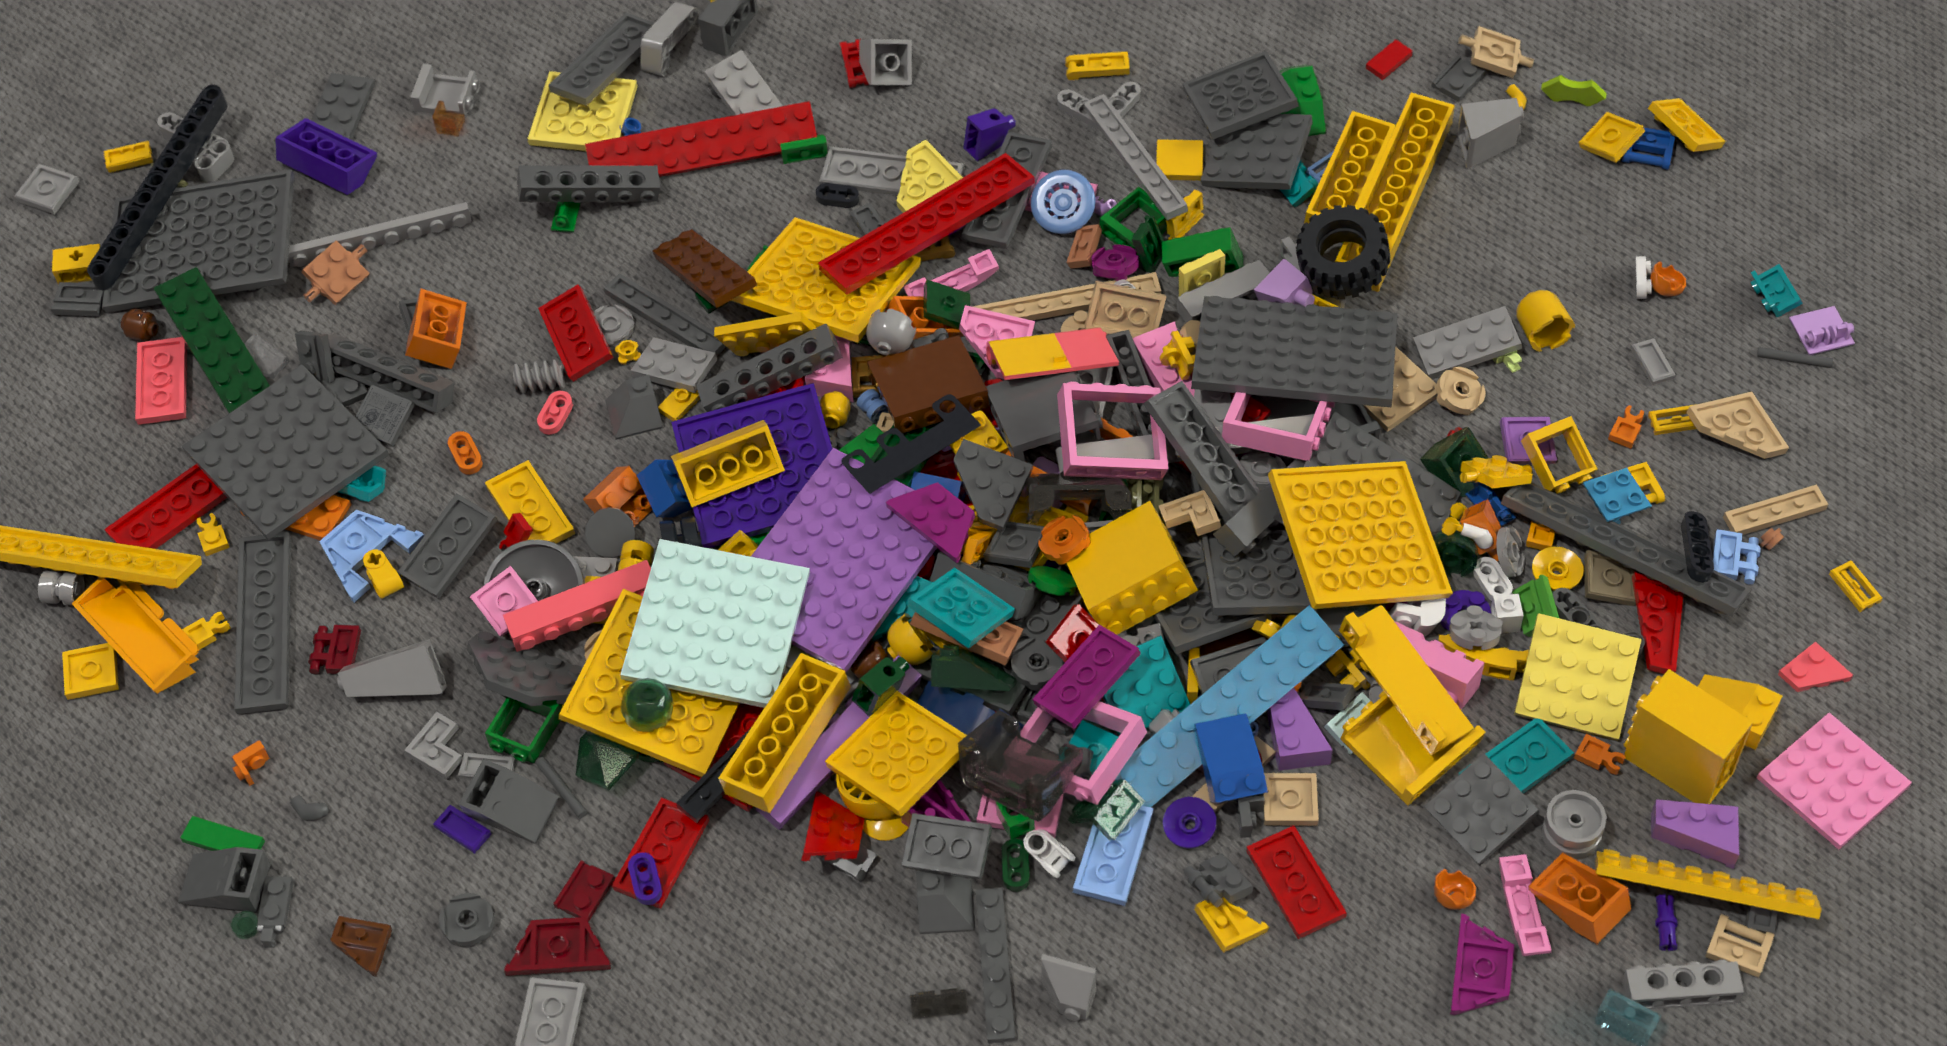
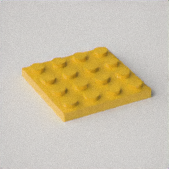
M896 691L825 760V763L829 769L902 817L974 744L972 738L899 691Z

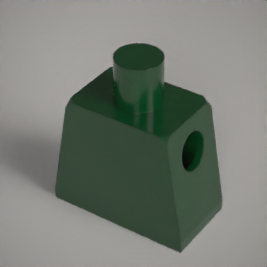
M885 657L860 678L852 701L870 717L900 689L906 675L905 672L910 668L908 662L902 657H898L894 662L889 657Z

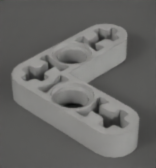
M1126 82L1108 99L1112 105L1120 104L1123 106L1122 109L1116 110L1122 118L1139 101L1141 88L1135 82ZM1062 90L1057 95V105L1062 111L1100 131L1088 114L1080 112L1084 108V102L1089 101V99L1072 90Z

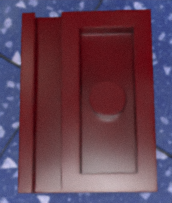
M581 860L553 903L554 907L574 917H586L589 922L613 884L615 876L593 865H587Z

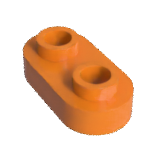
M464 431L453 433L448 439V447L459 470L468 475L477 473L482 468L483 462L472 437Z

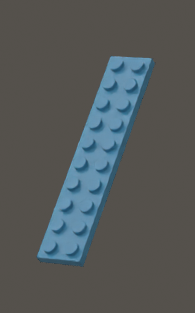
M1309 605L1135 750L1114 781L1134 804L1151 808L1202 765L1194 724L1247 713L1249 723L1251 724L1343 647L1344 644Z

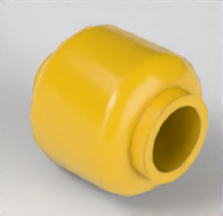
M829 392L821 397L820 407L826 427L838 428L843 426L848 420L851 402L841 392Z

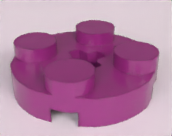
M1113 245V249L1106 251L1105 247L1100 248L1091 257L1093 275L1113 278L1115 281L1126 280L1127 275L1132 274L1139 267L1136 250L1126 245Z

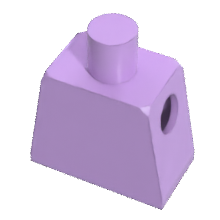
M1285 259L1254 289L1258 301L1290 302L1304 307L1313 304L1315 301L1308 278Z

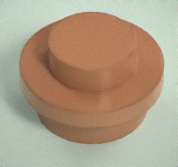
M1770 528L1760 537L1763 540L1760 546L1762 548L1765 546L1768 550H1771L1784 538L1780 533L1782 530L1778 528L1775 531L1773 528Z

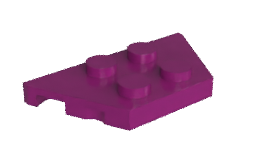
M938 482L886 501L887 508L954 562L958 563L960 561L963 544L967 541L968 530L975 518V513L970 507Z
M1461 914L1450 1015H1457L1506 1001L1510 995L1514 944L1504 938L1497 937L1493 931L1485 926L1483 928L1471 922L1469 920L1470 917L1466 914Z

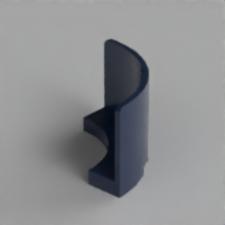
M929 681L917 704L972 738L974 745L961 758L991 778L997 779L1006 764L1004 754L1024 725L1001 709L997 713L984 706V699L966 691L963 696L953 691L951 685Z

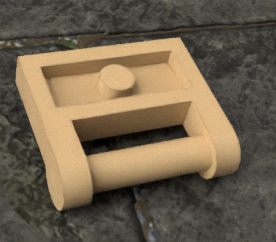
M1721 914L1705 957L1714 961H1737L1740 971L1759 978L1775 934L1767 931L1765 934L1755 929L1747 928V926L1729 920V916ZM1724 930L1758 942L1761 944V947L1750 942H1747L1745 940H1742L1740 938L1729 935L1727 933H1724Z

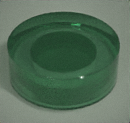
M242 911L236 914L231 921V929L235 936L240 939H249L257 934L258 918L250 911Z

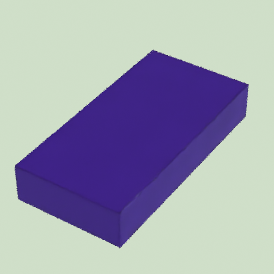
M449 805L433 823L436 829L474 854L491 836L489 829L452 805Z

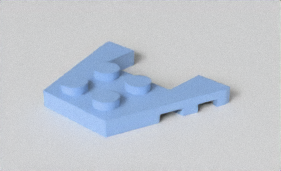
M355 510L319 542L351 601L355 603L371 588L369 583L356 573L364 565L363 556L365 553L373 549L381 550L392 540L410 554L423 539L424 534L417 530L416 532L407 530L405 526L393 525L385 522L382 518Z

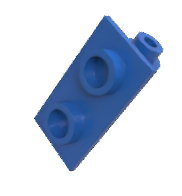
M1474 482V489L1465 493L1474 505L1488 499L1500 526L1516 519L1510 509L1501 504L1502 500L1489 486L1480 482Z

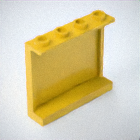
M1382 691L1378 701L1375 703L1370 701L1361 710L1362 714L1358 718L1351 717L1343 725L1344 731L1340 740L1409 806L1476 747L1486 732L1477 725L1470 733L1431 755L1386 693Z

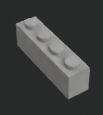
M1260 260L1248 263L1236 271L1226 273L1212 282H1206L1201 287L1187 291L1177 297V312L1187 323L1190 320L1201 321L1204 296H1219L1233 299L1243 298L1245 300L1257 301L1258 298L1254 289L1269 274V271Z

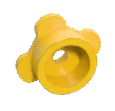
M624 340L615 347L616 353L619 354L618 362L620 364H626L628 361H637L641 353L637 350L638 343Z

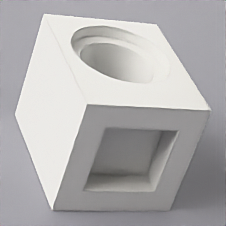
M1519 594L1493 596L1490 608L1491 614L1502 620L1501 633L1520 632L1523 611Z

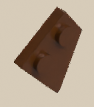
M339 916L331 942L364 970L377 977L392 928L388 924Z

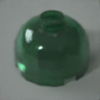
M1457 530L1450 536L1442 531L1433 536L1447 577H1452L1451 573L1461 574V577L1473 572L1477 566L1478 548L1472 538L1462 536L1461 532Z
M644 678L636 680L627 687L622 695L620 710L628 726L637 731L653 732L654 729L667 725L672 717L674 702L671 691L664 683L656 679Z

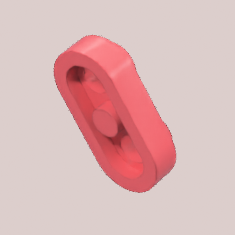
M556 391L548 397L537 417L538 427L542 433L551 435L560 431L573 408V402L569 393Z

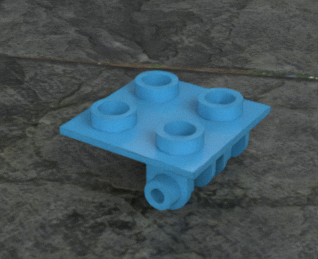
M1628 468L1583 482L1588 495L1592 497L1595 506L1599 508L1598 511L1602 513L1607 522L1613 521L1620 524L1621 521L1619 519L1621 517L1652 507Z

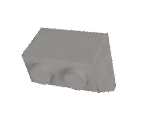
M859 40L860 65L869 85H912V40Z

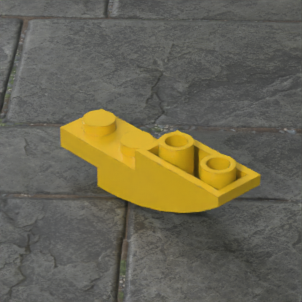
M1450 634L1439 635L1438 641L1443 643L1446 650L1452 653L1459 650L1466 654L1465 659L1474 662L1478 659L1485 662L1482 675L1514 681L1516 672L1524 673L1529 650L1516 651L1509 650L1508 648L1481 650L1482 646H1473L1472 650L1456 644L1451 639Z

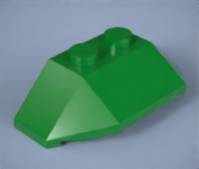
M1305 64L1284 67L1280 70V73L1297 98L1299 106L1280 114L1311 115L1313 122L1308 136L1326 134L1323 101L1313 66Z

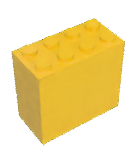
M1151 501L1090 533V545L1067 562L1085 605L1094 620L1116 635L1198 591L1168 529Z
M1668 669L1663 677L1660 675L1656 677L1650 687L1652 691L1648 696L1643 694L1635 706L1638 709L1631 719L1633 724L1627 732L1629 737L1623 745L1626 748L1625 759L1692 802L1711 804L1734 774L1753 721Z

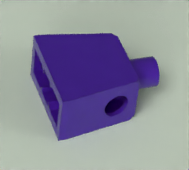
M994 108L967 117L963 149L977 162L1002 147L1008 130L1016 126L1015 119L1011 115L1004 116Z

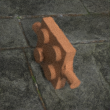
M337 240L334 241L302 270V273L312 284V288L303 295L304 298L311 302L316 296L321 294L327 297L334 305L338 304L369 276L370 273L358 260L367 253V249H363L364 246L360 244L351 253Z

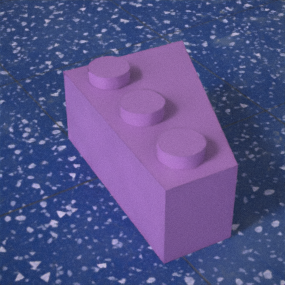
M1656 799L1651 812V838L1682 850L1693 851L1700 854L1703 858L1708 860L1711 858L1734 869L1739 857L1738 807Z

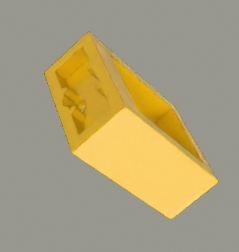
M1572 416L1528 433L1521 440L1543 487L1551 492L1562 493L1568 490L1570 484L1574 482L1581 485L1583 482L1591 480V475L1597 470ZM1563 434L1581 471L1555 481L1538 444Z

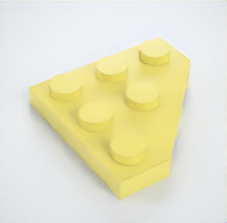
M927 140L907 150L905 168H903L900 182L901 187L897 196V207L903 213L963 178Z

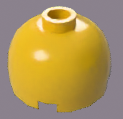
M905 613L888 630L887 639L890 647L887 650L893 659L899 655L909 665H919L934 656L936 651L930 650L933 645L929 638L919 628L910 625L909 620L912 617Z

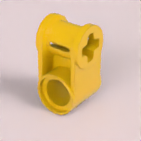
M373 549L365 553L363 563L366 567L367 575L380 599L404 588L399 574L381 550Z

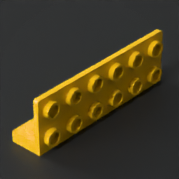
M1382 605L1358 618L1354 612L1344 617L1339 628L1340 633L1431 755L1473 730V725Z

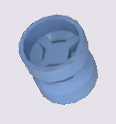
M875 389L865 391L857 400V406L863 412H867V417L873 423L878 422L881 412L889 413L884 401L880 399V395Z

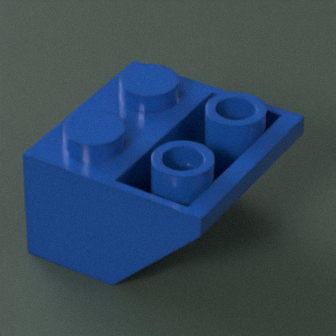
M656 459L637 474V478L656 517L672 518L693 509L672 460Z

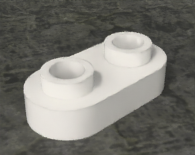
M1646 256L1636 257L1637 299H1647V294H1652L1651 279L1646 280V275L1651 274V261H1646Z
M1482 557L1475 562L1474 577L1489 600L1492 601L1493 596L1512 594V583L1495 559ZM1486 571V572H1489L1490 574L1486 575V574H1483L1482 572Z

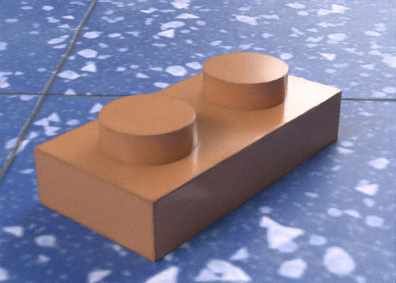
M1099 224L1083 226L1077 230L1066 262L1070 269L1091 266V257L1097 249L1102 234Z

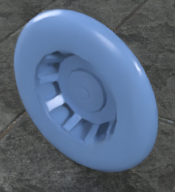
M1058 170L1044 176L1035 186L1031 197V210L1036 221L1044 229L1057 234H1067L1082 228L1091 218L1095 208V193L1092 185L1083 175L1071 170ZM1047 203L1050 204V208L1046 207Z

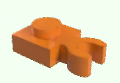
M1629 405L1625 409L1624 418L1618 416L1608 440L1631 449L1641 430L1642 425L1640 423L1642 422L1644 411L1641 410L1638 415L1634 416L1630 413L1632 406Z
M1586 734L1575 753L1574 759L1599 770L1602 764L1606 766L1608 772L1617 775L1620 767L1613 764V762L1617 761L1623 764L1626 756L1620 752H1609L1610 744Z

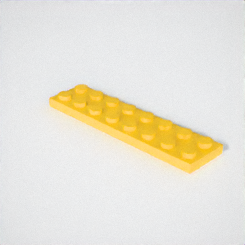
M1604 849L1603 852L1597 851L1595 869L1598 875L1815 919L1820 918L1821 906L1816 895H1813V891L1808 889L1796 888V891L1785 889L1784 885L1769 882L1768 885L1758 884L1756 879L1741 877L1740 880L1729 878L1730 875L1724 872L1714 871L1713 874L1702 872L1701 868L1695 866H1686L1685 869L1674 867V863L1665 860H1659L1658 863L1649 862L1646 857L1640 855H1631V858L1620 856L1619 852L1610 849Z

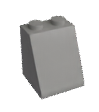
M1517 98L1461 104L1457 136L1466 169L1472 168L1516 145L1517 137L1521 135L1520 121L1524 120V111L1522 107H1519Z

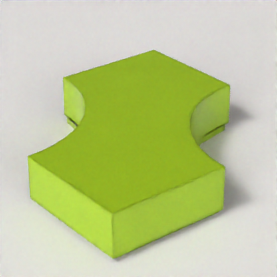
M1559 75L1541 85V90L1554 102L1571 100L1590 107L1605 100L1607 95L1592 79L1582 82L1572 81Z

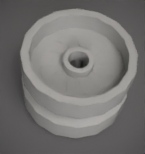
M1579 790L1563 791L1554 796L1548 804L1543 822L1542 836L1544 843L1551 852L1558 856L1563 852L1577 860L1584 859L1593 854L1600 845L1607 817L1603 805L1596 797Z

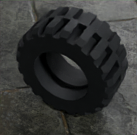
M1337 205L1334 206V209L1328 210L1326 208L1321 210V214L1318 216L1314 214L1309 218L1310 223H1305L1302 226L1301 233L1298 234L1296 240V255L1300 272L1308 278L1313 291L1318 294L1323 292L1325 297L1333 298V296H1337L1338 299H1346V296L1358 297L1361 292L1367 293L1371 291V286H1377L1382 281L1381 276L1386 275L1388 264H1390L1387 234L1383 223L1379 222L1378 217L1373 213L1369 215L1368 210L1361 207L1358 210L1352 205H1347V207ZM1341 242H1354L1364 247L1357 257L1346 262H1332L1322 257L1328 248Z

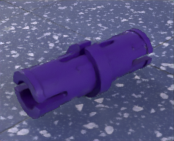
M1666 894L1658 895L1656 897L1658 918L1655 920V926L1659 929V949L1665 951V946H1668V951H1675L1677 949L1675 928L1678 926V920L1674 917V897L1668 894V900H1666Z

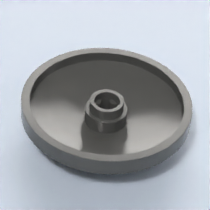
M526 540L508 547L492 562L484 580V585H486L511 566L538 601L585 584L582 570L574 557L560 545L546 540Z

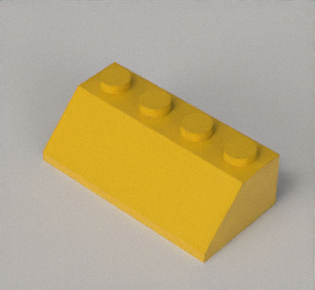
M764 420L671 456L691 507L785 471L769 427Z

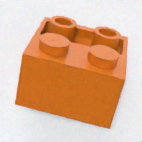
M629 466L616 467L583 499L593 513L607 507L622 510L631 518L634 527L653 510L637 475Z

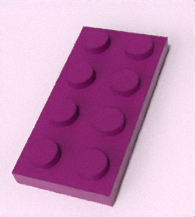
M1099 625L1032 700L1036 706L1074 729L1141 654L1140 650L1135 645Z

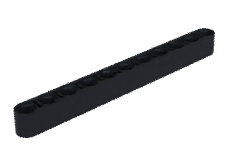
M208 85L201 91L88 265L87 272L97 289L108 290L115 284L226 111L228 104L218 85Z

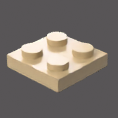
M1264 773L1268 792L1263 793L1265 798L1264 825L1318 826L1316 773Z

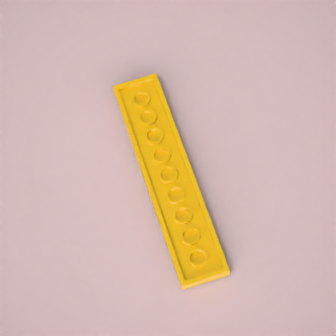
M0 525V561L8 562L9 564L30 565L33 568L43 567L54 571H69L78 575L88 574L99 578L120 579L123 582H139L144 585L165 586L168 589L178 588L202 565L201 556Z

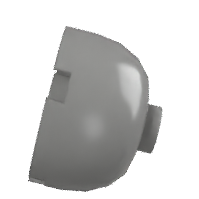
M881 309L873 312L866 330L869 344L883 355H892L907 350L912 344L916 333V327L913 329L911 325L912 320L902 312L894 309H887V312H880Z

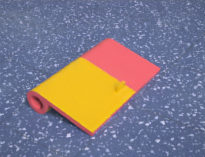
M1100 327L986 342L989 365H998L1004 380L1119 366V361L1106 338L1107 334Z

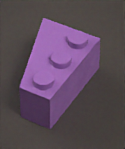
M1295 688L1291 689L1266 710L1273 746L1276 751L1278 771L1330 765L1332 748Z

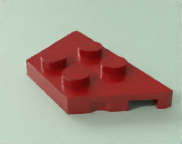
M816 791L801 860L810 861L811 856L824 855L825 860H835L837 858L856 859L860 847L864 818L855 815L846 807Z

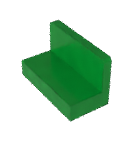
M823 134L817 135L815 138L780 143L783 164L827 157V142Z

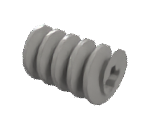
M553 359L552 366L550 367L546 360H543L541 368H539L536 361L533 362L532 369L529 368L527 362H524L523 370H520L517 363L514 364L513 379L516 393L518 387L522 393H526L528 386L532 392H535L537 385L541 391H545L547 384L551 390H554L556 383H558L561 389L565 388L562 363L558 365L556 359Z

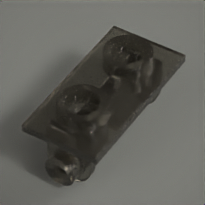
M959 987L940 990L941 994L935 995V990L915 991L916 994L910 995L913 1019L968 1013L965 989H959Z

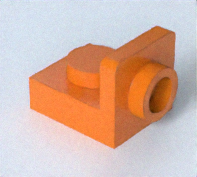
M260 740L232 756L236 764L232 769L240 781L245 779L249 786L254 784L248 771L259 769L265 764V761L270 759Z

